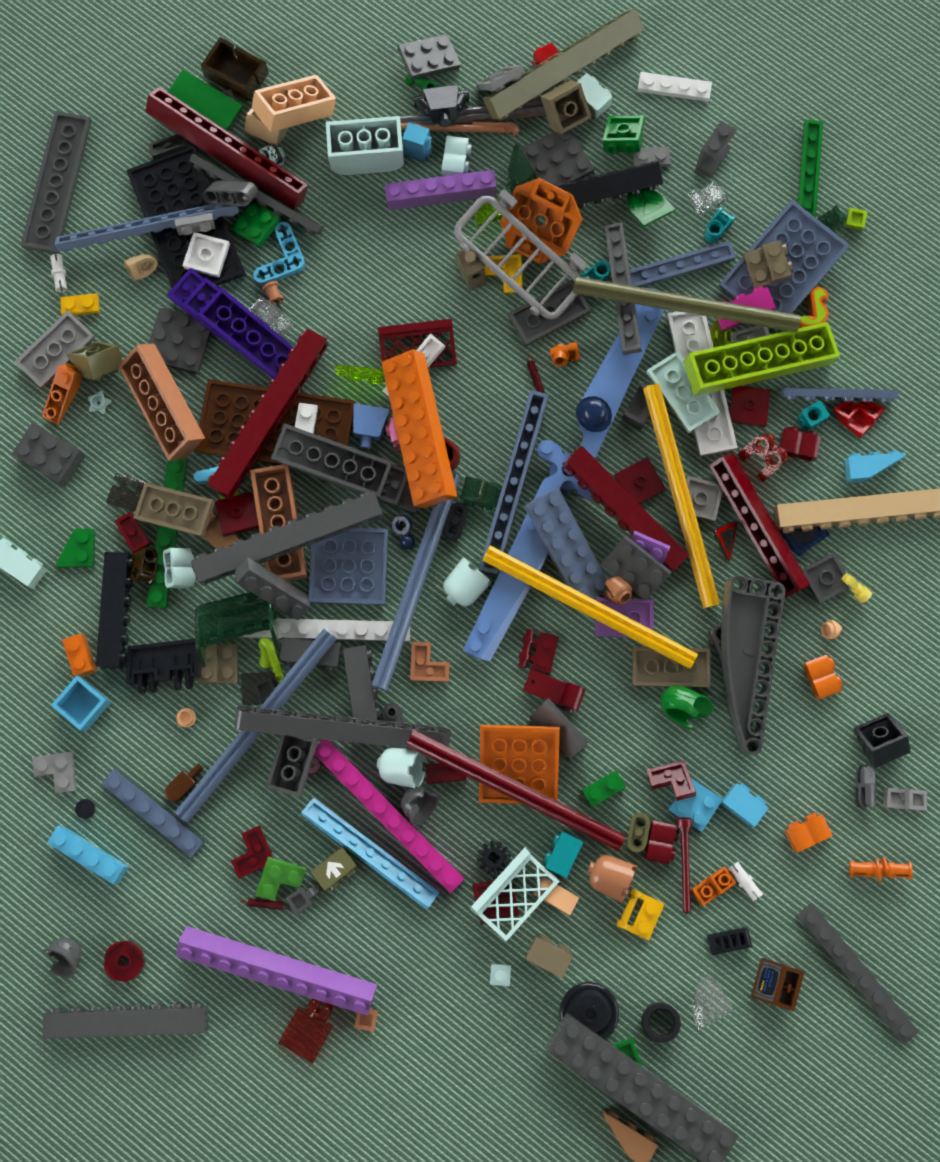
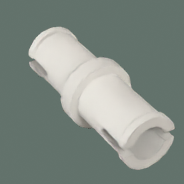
M55 254L50 256L55 291L61 293L60 285H62V290L65 292L68 288L62 255L57 254L58 261H56Z
M739 862L734 864L735 868L733 865L728 868L739 882V887L744 888L752 901H755L757 896L763 895L752 881L753 877L751 875L748 876Z

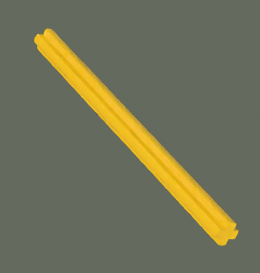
M659 383L649 385L643 388L702 606L703 609L720 604L661 387Z
M491 545L482 560L687 668L693 666L698 656L697 653Z

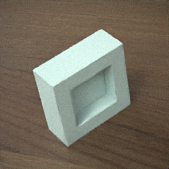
M491 964L490 985L510 986L511 965Z

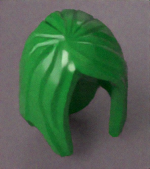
M680 685L669 686L661 695L660 705L663 713L688 730H691L694 726L686 723L687 720L697 717L706 718L712 713L714 708L708 697Z

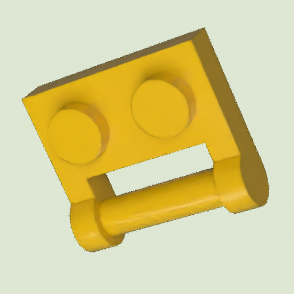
M631 889L629 901L621 919L617 921L616 925L649 941L664 903L635 889ZM639 898L643 902L631 926L627 923Z

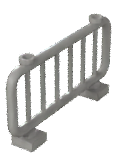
M505 189L499 193L497 197L499 201L491 196L480 197L455 225V237L461 243L459 248L464 253L468 251L474 252L480 261L531 305L529 310L533 315L538 317L541 314L546 319H557L579 294H574L572 291L554 312L547 311L542 305L568 275L575 281L576 276L581 277L577 272L581 273L588 264L575 252L566 262L563 261L507 210L508 208L511 211L518 201ZM483 204H490L496 210L472 238L468 240L462 234V228ZM500 213L510 223L483 253L472 242L492 219ZM513 225L524 236L503 260L496 265L486 255ZM528 238L538 248L511 278L501 269V266L523 241ZM542 251L552 261L525 291L514 280L534 257ZM556 263L566 273L543 300L538 303L528 293L551 266Z

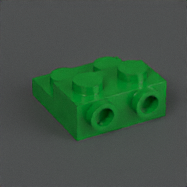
M644 115L608 116L602 140L604 152L609 154H616L617 152L633 154L640 152L645 123Z

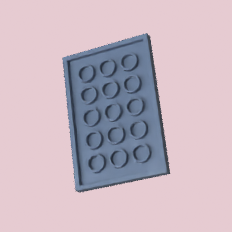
M794 200L787 204L747 251L762 248V245L781 240L782 244H786L788 255L785 256L787 262L791 261L794 272L791 273L789 280L766 287H768L775 304V311L790 314L798 308L810 294L811 290L816 287L850 247L847 242ZM744 257L739 260L719 284V287L733 298L740 294H745L746 296L751 294L753 290ZM771 328V329H773L775 332H777V331L779 330V329H776V328Z

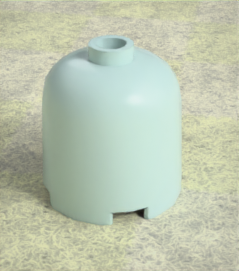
M463 557L444 581L443 588L448 595L446 599L454 606L457 603L461 606H470L490 586L492 581Z
M389 747L384 750L381 757L377 760L380 777L384 782L410 788L419 787L425 776V771H422L423 763H426V756L411 748Z

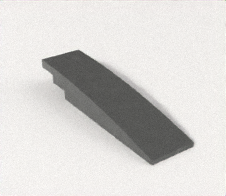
M284 423L271 457L272 460L360 495L365 492H375L379 502L415 515L417 507L413 506L405 468L394 465L391 461Z

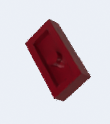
M130 511L115 520V523L131 551L135 553L151 544Z

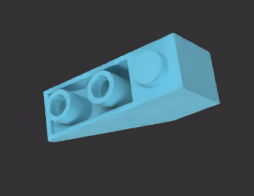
M890 451L887 454L872 452L861 456V453L851 454L844 461L846 483L866 482L902 460L906 453Z

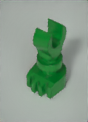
M407 74L404 83L409 86L415 82V85L421 86L422 89H428L427 87L429 86L437 88L434 81L424 80V77L411 80Z

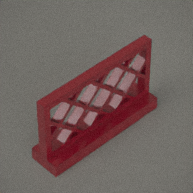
M452 319L378 327L381 360H387L390 355L395 357L392 353L398 345L405 351H409L417 343L419 345L422 344L419 340L423 335L437 334L436 338H438L441 333L450 332V340L445 345L446 347L428 368L457 365ZM405 337H410L415 341L409 350L401 344ZM392 339L396 345L391 351H388L384 347L383 340ZM445 349L452 353L453 361L445 362L440 358Z

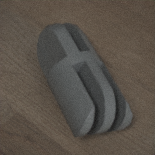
M868 764L860 765L856 770V807L858 808L876 807L875 771Z

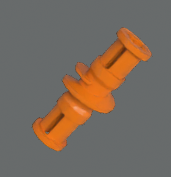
M885 857L881 858L880 863L877 858H875V863L853 862V860H849V877H877L879 883H881L883 877L891 879L908 878V880H912V862L907 864L887 863Z

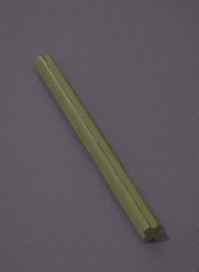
M577 276L575 277L573 287L574 294L793 332L798 331L801 320L800 315Z

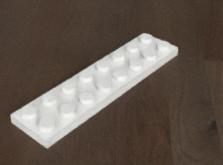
M684 312L667 313L675 352L679 351L684 360L689 353L714 348L706 316ZM724 390L708 393L720 410V414L693 430L700 457L737 450L738 448Z

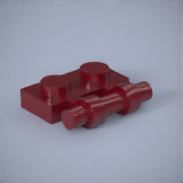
M527 629L526 636H523L522 640L524 644L522 653H519L518 659L520 661L518 666L526 668L527 661L533 662V670L550 674L559 636L540 632L539 639L533 638L534 630ZM531 645L537 646L535 656L529 655Z

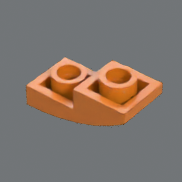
M724 866L690 889V891L702 907L736 884V881Z

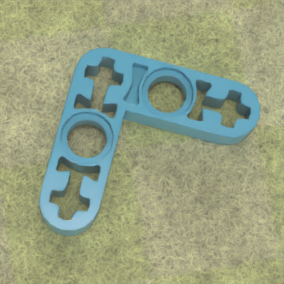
M279 222L275 228L277 239L285 257L261 266L254 271L255 282L260 286L297 274L305 268L303 255L291 226L287 222ZM282 228L286 230V234L288 236V238L286 239L284 238L283 233L281 232ZM288 243H293L295 248L292 251H287L285 246ZM295 260L299 262V266L297 267L294 264ZM277 266L285 268L281 274L275 273L274 270ZM270 269L273 275L272 277L270 276V273L268 271ZM261 273L265 275L264 280L259 278Z

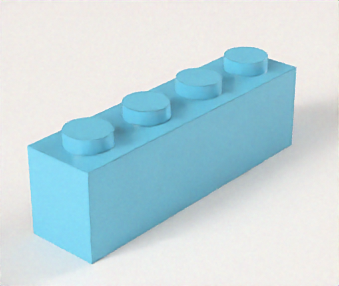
M57 826L47 844L112 884H119L129 868L128 865L65 826Z

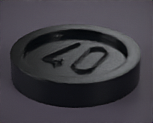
M89 799L80 800L75 807L77 816L82 819L92 817L96 810L95 804Z

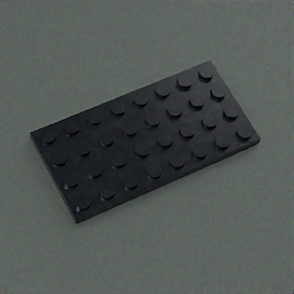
M195 145L126 170L144 218L210 205L203 197L204 191L210 186L205 170L202 172L194 168V163L189 161L192 154L199 156ZM223 216L214 220L215 229L207 232H196L226 240L230 243L219 278L197 272L216 286L246 275ZM171 227L165 228L161 232L151 231L150 233L173 288L188 271L183 268V263L193 233L190 235H178L177 228L173 229Z

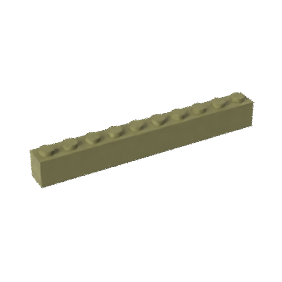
M631 9L623 12L525 72L517 81L509 82L502 90L495 91L483 98L491 118L499 119L500 121L510 116V112L522 109L526 102L537 100L539 98L538 95L542 92L547 93L554 89L553 86L555 84L566 82L568 80L567 77L571 74L576 75L582 72L584 66L588 67L595 64L597 58L608 56L613 48L618 49L625 45L626 40L637 38L639 32L644 30L637 10Z

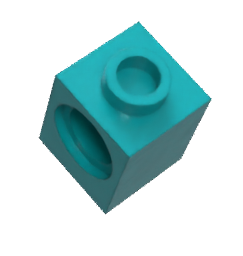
M821 400L802 410L797 417L800 426L805 428L806 431H810L826 422L830 414ZM808 414L815 415L816 420H811Z

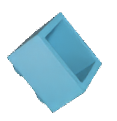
M77 675L51 706L80 731L87 732L112 702L84 678Z

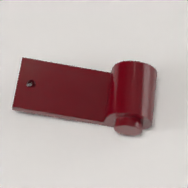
M530 669L523 691L544 700L549 698L554 704L562 706L563 711L573 714L574 711L578 712L586 689Z

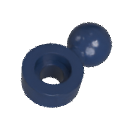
M399 515L394 518L392 528L397 534L402 535L400 539L402 548L411 549L415 545L414 537L409 535L413 525L412 520L407 515Z

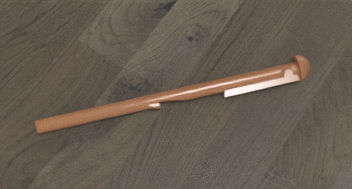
M472 122L473 125L453 124L448 127L439 126V123L416 124L429 128V131L512 133V137L517 136L520 130L515 122ZM401 123V131L406 130L408 123Z

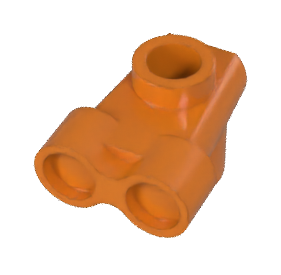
M572 342L568 345L557 344L554 348H550L553 364L562 367L567 365L568 360H580L578 343Z

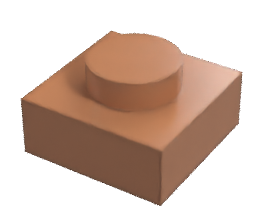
M370 1009L368 1016L357 1013L354 1028L374 1032L378 1010Z

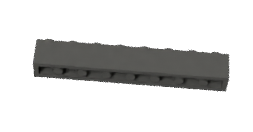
M182 1003L170 1004L168 1008H162V1004H152L150 1008H142V1005H130V1009H122L121 1005L110 1006V1010H102V1006L90 1007V1010H82V1007H71L70 1011H62V1008H50V1012L43 1014V1039L199 1034L208 1031V1006H202V1003H190V1007H182Z

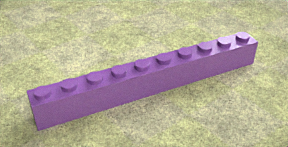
M186 926L178 941L176 957L367 1016L377 988V984L189 926Z

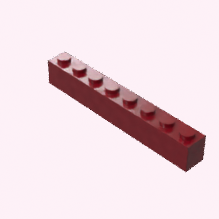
M583 446L576 448L562 463L565 467L564 471L569 476H574L578 480L577 484L583 490L587 489L591 493L593 501L601 504L605 508V513L611 518L614 517L622 530L628 531L632 536L634 531H637L669 545L670 549L663 565L671 572H674L689 556Z
M735 454L724 455L710 464L709 467L773 578L784 586L785 598L810 585L809 581Z

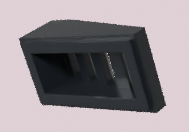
M746 926L707 935L711 955L752 947L749 930ZM739 933L743 935V944H741ZM733 934H734L735 941H736V945H735V946H733L732 939H731V935H733ZM723 936H726L728 947L726 948L724 946L722 938ZM714 938H718L720 949L716 948Z

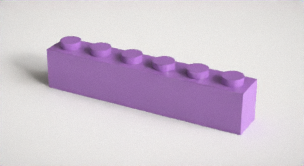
M494 170L384 184L388 210L479 199L482 196H496Z

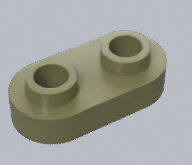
M644 813L635 814L630 822L627 845L631 851L636 853L643 852L648 846L651 819ZM640 820L645 821V825L643 827H640L638 825V822ZM640 839L641 845L637 847L635 841Z

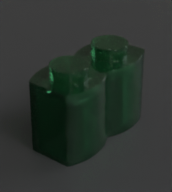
M466 476L460 501L465 506L474 507V505H477L484 511L492 512V510H496L502 486Z

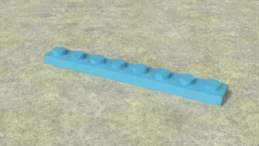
M315 798L301 812L304 818L426 910L440 893Z

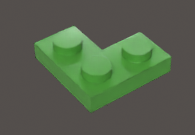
M268 857L255 896L274 901L280 883L300 888L306 867Z

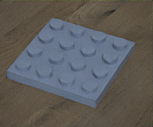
M354 528L312 544L309 603L386 605L388 529Z

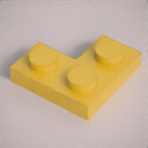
M506 255L487 257L498 265ZM511 255L501 266V269L509 277L512 278L522 267V255ZM485 265V276H497ZM523 271L514 280L522 288ZM503 281L505 294L516 293Z

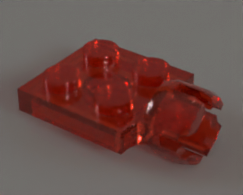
M311 999L307 1008L298 1006L278 1042L311 1063H314L333 1028V1025L328 1022L333 1006L325 1003L322 1009H319L322 1001Z

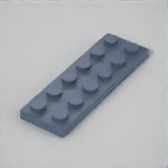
M559 487L526 504L524 508L565 585L592 599L603 594L607 579Z

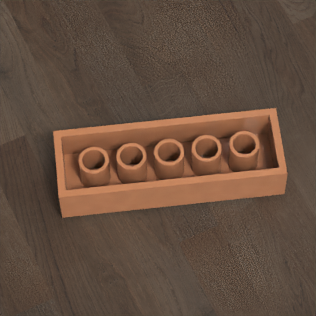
M136 345L118 367L168 461L186 459L205 437L156 345Z
M282 464L250 470L260 533L269 532V529L274 526H285L290 520H299L290 467ZM303 548L264 562L266 569L287 582L308 579Z

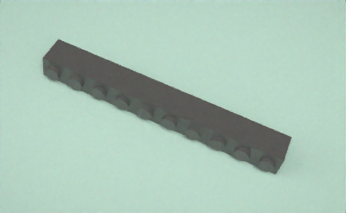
M375 492L362 493L359 496L360 498L354 500L352 498L346 499L341 502V505L325 507L322 512L317 514L316 512L309 513L301 520H290L285 526H274L269 529V532L253 534L250 536V539L245 541L242 539L232 543V546L226 548L224 546L214 549L213 553L208 555L206 553L197 555L196 559L191 562L199 583L203 586L235 574L237 567L247 557L261 564L384 518Z

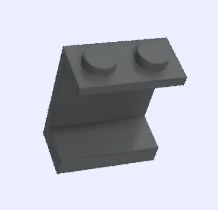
M721 120L702 147L695 169L711 178L730 151L731 146L727 144L737 129Z

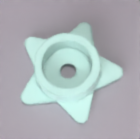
M103 391L93 396H88L91 404L89 411L94 412L98 410L105 414L106 406L112 401L104 397Z

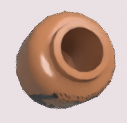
M621 576L610 577L606 580L603 592L613 604H625L632 597V587Z

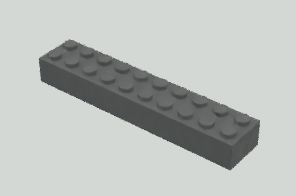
M568 1013L565 1014L544 1046L549 1054L702 1162H723L739 1137L730 1127Z

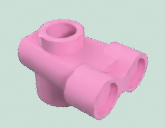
M394 417L387 419L388 425H385L387 436H390L394 450H401Z

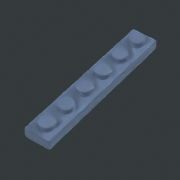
M731 241L630 269L632 286L644 287L733 261L736 256Z
M781 386V394L786 396V399H797V396H805L807 400H816V396L824 397L823 400H835V397H842L843 401H854V398H861V401L871 402L873 398H880V402H892V399H898L899 392L883 389Z
M113 769L103 781L102 785L191 858L194 857L205 843V841L118 770Z

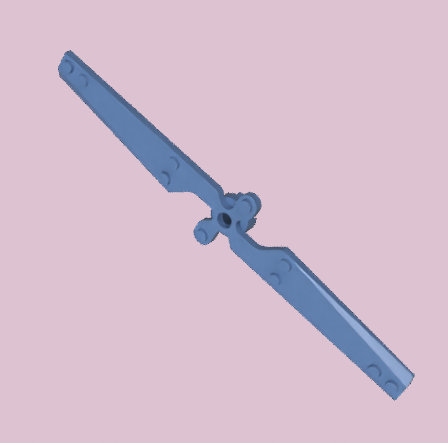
M635 304L642 352L623 355L619 332L582 398L596 396L606 401L612 412L611 424L665 309ZM579 423L583 434L580 446H583L596 458L611 424L601 432H591ZM549 440L539 443L537 448L538 456L542 460L551 463L549 477L542 481L534 500L559 487L562 493L576 491L580 497L592 501L591 493L587 489L583 490L577 484L578 480L574 476L568 477L563 474L565 467L562 463L571 453L563 454L560 446ZM527 513L508 555L540 571L549 553ZM500 570L463 652L480 660L490 662L531 586Z

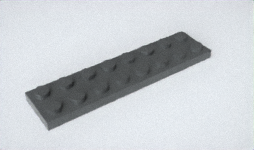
M55 111L21 241L22 248L53 254L59 253L55 247L56 237L63 236L92 123L91 117Z

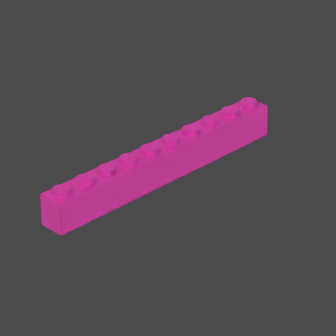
M323 739L316 746L314 755L450 893L465 879L329 740Z

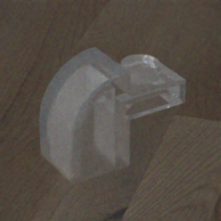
M716 182L710 183L701 191L693 189L688 193L691 197L690 202L698 215L710 212L729 199L721 185Z
M260 297L249 309V311L282 338L293 326L283 315V312L265 298Z

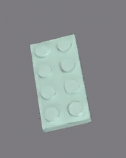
M677 351L649 368L646 373L654 384H660L663 398L689 434L719 415L720 410L709 394L694 397L683 364L684 358Z

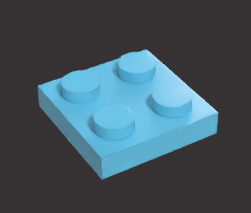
M691 778L696 796L677 801L675 798L668 811L679 818H692V827L702 832L723 799Z

